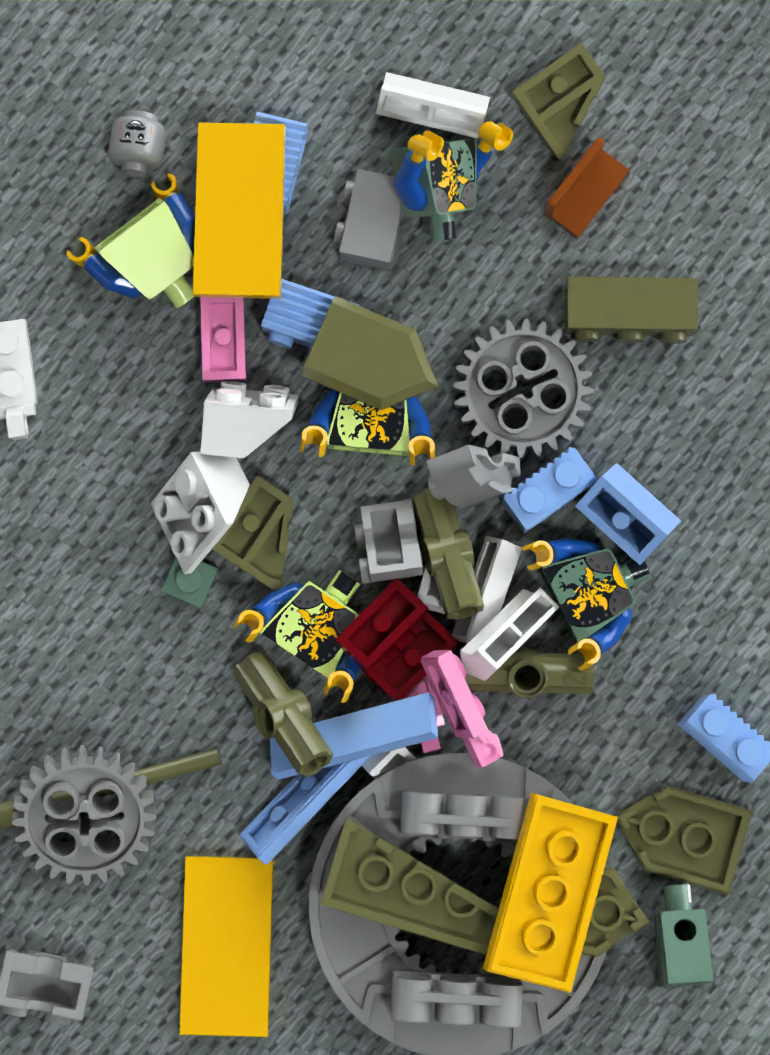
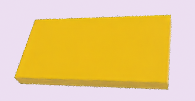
M198 123L193 270L194 297L281 299L285 124Z
M530 793L484 961V970L571 993L618 817Z
M185 857L179 1035L268 1037L274 858L265 865L258 858Z

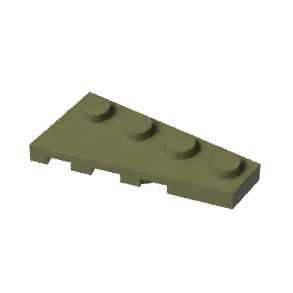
M348 817L345 819L320 903L323 906L484 955L487 954L499 910L498 907Z

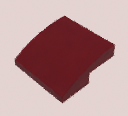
M398 578L335 639L350 659L392 702L407 698L428 677L421 664V657L434 650L453 651L459 644V641L427 612L428 607Z

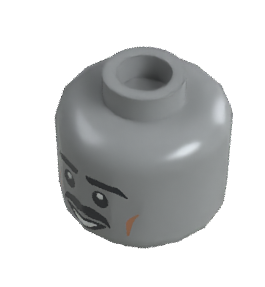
M129 110L124 113V116L113 121L108 157L114 164L121 167L120 172L131 177H145L146 171H152L161 166L167 133L164 126L157 122L158 117L156 115L140 110Z

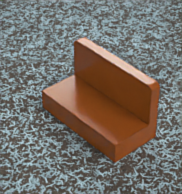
M600 137L594 141L546 204L544 211L546 217L577 240L630 171L603 150L605 141Z

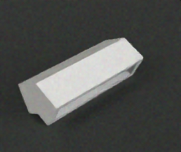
M386 72L376 114L480 139L479 128L485 121L490 97Z
M490 536L485 537L474 569L484 608L483 611L476 613L471 618L456 622L452 635L459 642L468 644L501 611L522 547L503 539Z
M541 587L535 593L523 589L460 651L461 661L466 669V673L486 681L560 606Z

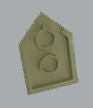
M337 296L334 297L301 373V376L379 410L386 409L401 401L439 387L415 329Z
M666 786L614 815L618 817L617 822L645 871L722 894H730L752 810Z
M604 868L581 953L583 955L598 957L632 932L635 933L650 923L614 868Z

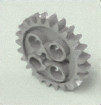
M524 319L521 330L515 331L513 324L508 320L505 324L504 334H500L496 328L491 326L489 327V342L477 336L474 339V343L479 351L476 353L465 349L463 352V357L470 363V366L459 365L456 368V373L466 378V380L453 384L454 391L465 393L464 397L455 401L454 406L455 408L468 409V412L464 414L460 422L461 424L475 423L476 426L470 437L474 439L482 434L486 435L485 449L488 450L497 442L501 444L500 453L507 454L510 447L515 448L516 456L522 460L525 450L531 448L533 455L538 459L541 457L542 445L545 444L551 452L555 453L558 450L557 437L567 443L573 439L568 426L581 429L584 425L581 419L576 416V413L588 414L591 410V407L582 402L581 398L590 397L594 393V389L582 386V382L591 378L592 371H579L578 367L585 361L586 356L578 355L572 357L570 353L576 344L574 340L565 345L559 343L562 335L561 329H558L550 337L545 335L546 322H542L535 332L531 331L529 320ZM527 351H535L543 358V367L536 371H530L521 364L520 356ZM491 370L498 371L505 377L506 385L501 390H489L484 386L482 376ZM552 370L557 372L555 378L534 386L530 391L529 399H526L523 394H518L495 409L489 408L488 404L512 393L516 388L517 380H521L524 385H527ZM549 388L558 390L563 396V405L557 409H549L541 401V392ZM510 408L521 410L526 418L525 425L518 429L507 427L502 419L503 412Z
M80 745L78 757H71L69 751L66 748H62L61 761L56 762L51 756L46 755L44 759L45 771L39 767L32 766L30 769L32 781L21 780L19 791L23 795H16L14 798L13 808L19 811L13 813L12 825L20 826L16 829L15 841H27L23 846L22 855L27 857L37 854L34 864L36 870L49 864L51 866L49 878L53 879L60 871L66 872L67 884H71L77 874L82 875L85 886H89L92 874H98L102 882L106 883L108 870L113 869L122 876L124 875V860L130 864L137 865L138 853L136 850L148 851L149 840L145 836H154L155 824L151 821L156 819V807L150 805L154 802L153 790H143L147 786V777L145 775L132 778L135 773L134 762L128 763L122 768L119 766L120 753L116 752L108 761L103 759V747L100 746L93 757L87 756L84 745ZM102 789H110L117 795L112 799L104 800L97 797L95 793ZM56 791H66L72 798L62 802L53 799L51 794ZM88 812L89 819H81L80 813ZM123 812L124 815L120 817L117 813ZM49 815L53 818L51 820H48L45 818V816ZM104 830H111L117 833L118 836L112 840H103L97 834ZM59 832H67L74 838L67 842H60L53 835Z

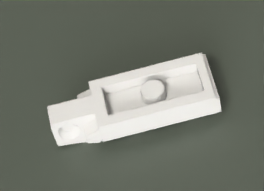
M26 319L0 322V420L6 419L9 439H27L29 432L26 416L36 415L38 401L28 323Z

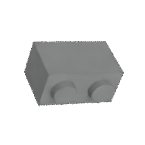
M357 169L355 182L347 180L342 206L349 207L346 223L338 221L333 247L340 248V260L390 270L403 213L400 197L393 187L395 176Z

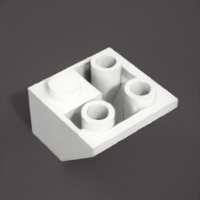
M222 381L220 387L214 386L204 401L200 454L245 458L292 420L298 405L299 395L289 394V388L285 386L266 385L263 391L246 390L247 384L242 382Z
M190 452L151 502L155 516L159 520L184 574H191L234 523L250 486L236 457Z

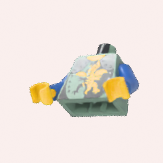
M493 122L483 123L479 128L481 142H476V138L444 141L442 137L430 130H426L422 136L418 134L411 137L408 141V147L390 149L395 174L393 187L400 197L403 213L408 218L428 216L431 241L456 238L454 213L472 210L476 206L477 180L480 171L492 156L491 148L493 147L498 151L503 150L511 143L513 138V131L503 123H498L497 125Z
M570 538L550 542L536 541L523 546L522 551L532 550L536 555V563L527 566V569L533 571L541 568L540 572L554 601L560 606L558 610L575 645L567 650L568 654L570 655L575 651L581 652L585 662L578 668L581 671L595 664L603 653L618 642L632 620L630 607L636 604V600L630 587L651 577L645 561L639 565L632 558L618 563L610 548L602 550L594 541Z

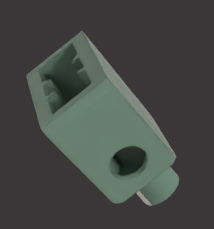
M690 885L664 886L666 911L659 912L654 916L659 988L698 986L713 982L705 909L692 910ZM687 921L688 941H682L676 937L674 926L677 922Z

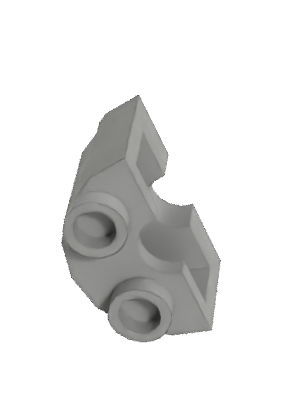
M469 444L427 460L431 475L428 479V486L432 495L438 500L445 498L449 503L459 508L471 507L511 492L513 490L511 487L513 478L519 477L521 473L520 457L505 453L490 457L487 449Z
M412 499L360 506L363 524L354 525L358 551H367V558L359 559L362 584L423 575Z
M9 949L6 951L0 976L1 1012L8 1015L26 1017L28 1009L46 1012L45 1020L56 1024L70 1025L71 1019L82 1021L94 967L87 963L67 962V957L40 951L28 950L27 954Z

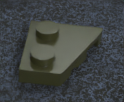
M581 42L513 90L510 95L556 161L565 156L568 150L567 147L578 127L582 124L591 102L598 94L606 78Z
M256 475L250 483L234 523L212 550L273 591L282 588V575L285 554L287 553L289 521L291 520L293 499Z

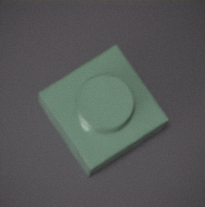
M175 558L161 592L202 609L219 569L201 561L191 574H184L177 558Z

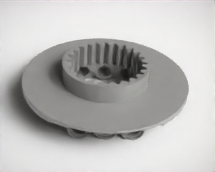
M469 753L431 755L409 761L374 779L351 799L334 820L322 842L311 877L309 892L311 936L321 968L335 994L362 1024L377 1035L395 1045L424 1055H499L516 1050L548 1034L568 1017L589 991L599 973L606 952L598 957L581 954L571 993L488 972L483 969V962L479 963L476 974H472L467 966H462L460 973H453L449 965H445L440 972L435 971V963L431 959L423 965L420 964L421 956L418 950L406 952L409 940L407 937H396L401 929L320 905L346 817L411 855L413 849L424 853L426 851L425 841L431 839L436 845L441 844L442 839H452L453 841L469 839L470 842H475L476 840L485 841V845L489 848L500 843L499 853L505 858L514 855L530 793L573 804L558 788L540 775L501 758L481 768L475 767Z

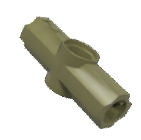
M426 488L413 496L412 503L423 537L421 546L427 572L430 577L434 576L446 618L455 619L456 621L471 618L476 613L483 611L484 608L483 599L473 570L474 554L471 540L465 529L461 530L455 506L445 498L441 500L436 499L430 489Z
M523 647L518 648L486 681L469 674L464 679L470 691L513 692L523 698L535 697L540 693L592 694L594 664L581 671L578 667L585 662L583 654L539 653L533 648ZM527 665L533 666L538 670L536 675L530 679H522L515 674L519 668Z
M261 651L248 655L241 663L237 664L233 676L254 706L255 724L262 736L266 739L275 738L296 772L303 774L304 777L318 773L325 765L329 764L333 753L311 721V707L305 694L299 689L290 690L268 655H263Z

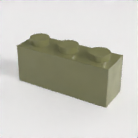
M568 276L566 280L565 334L574 335V341L598 342L600 341V335H617L618 342L639 343L643 342V336H661V343L680 344L687 342V336H693L698 330V278Z

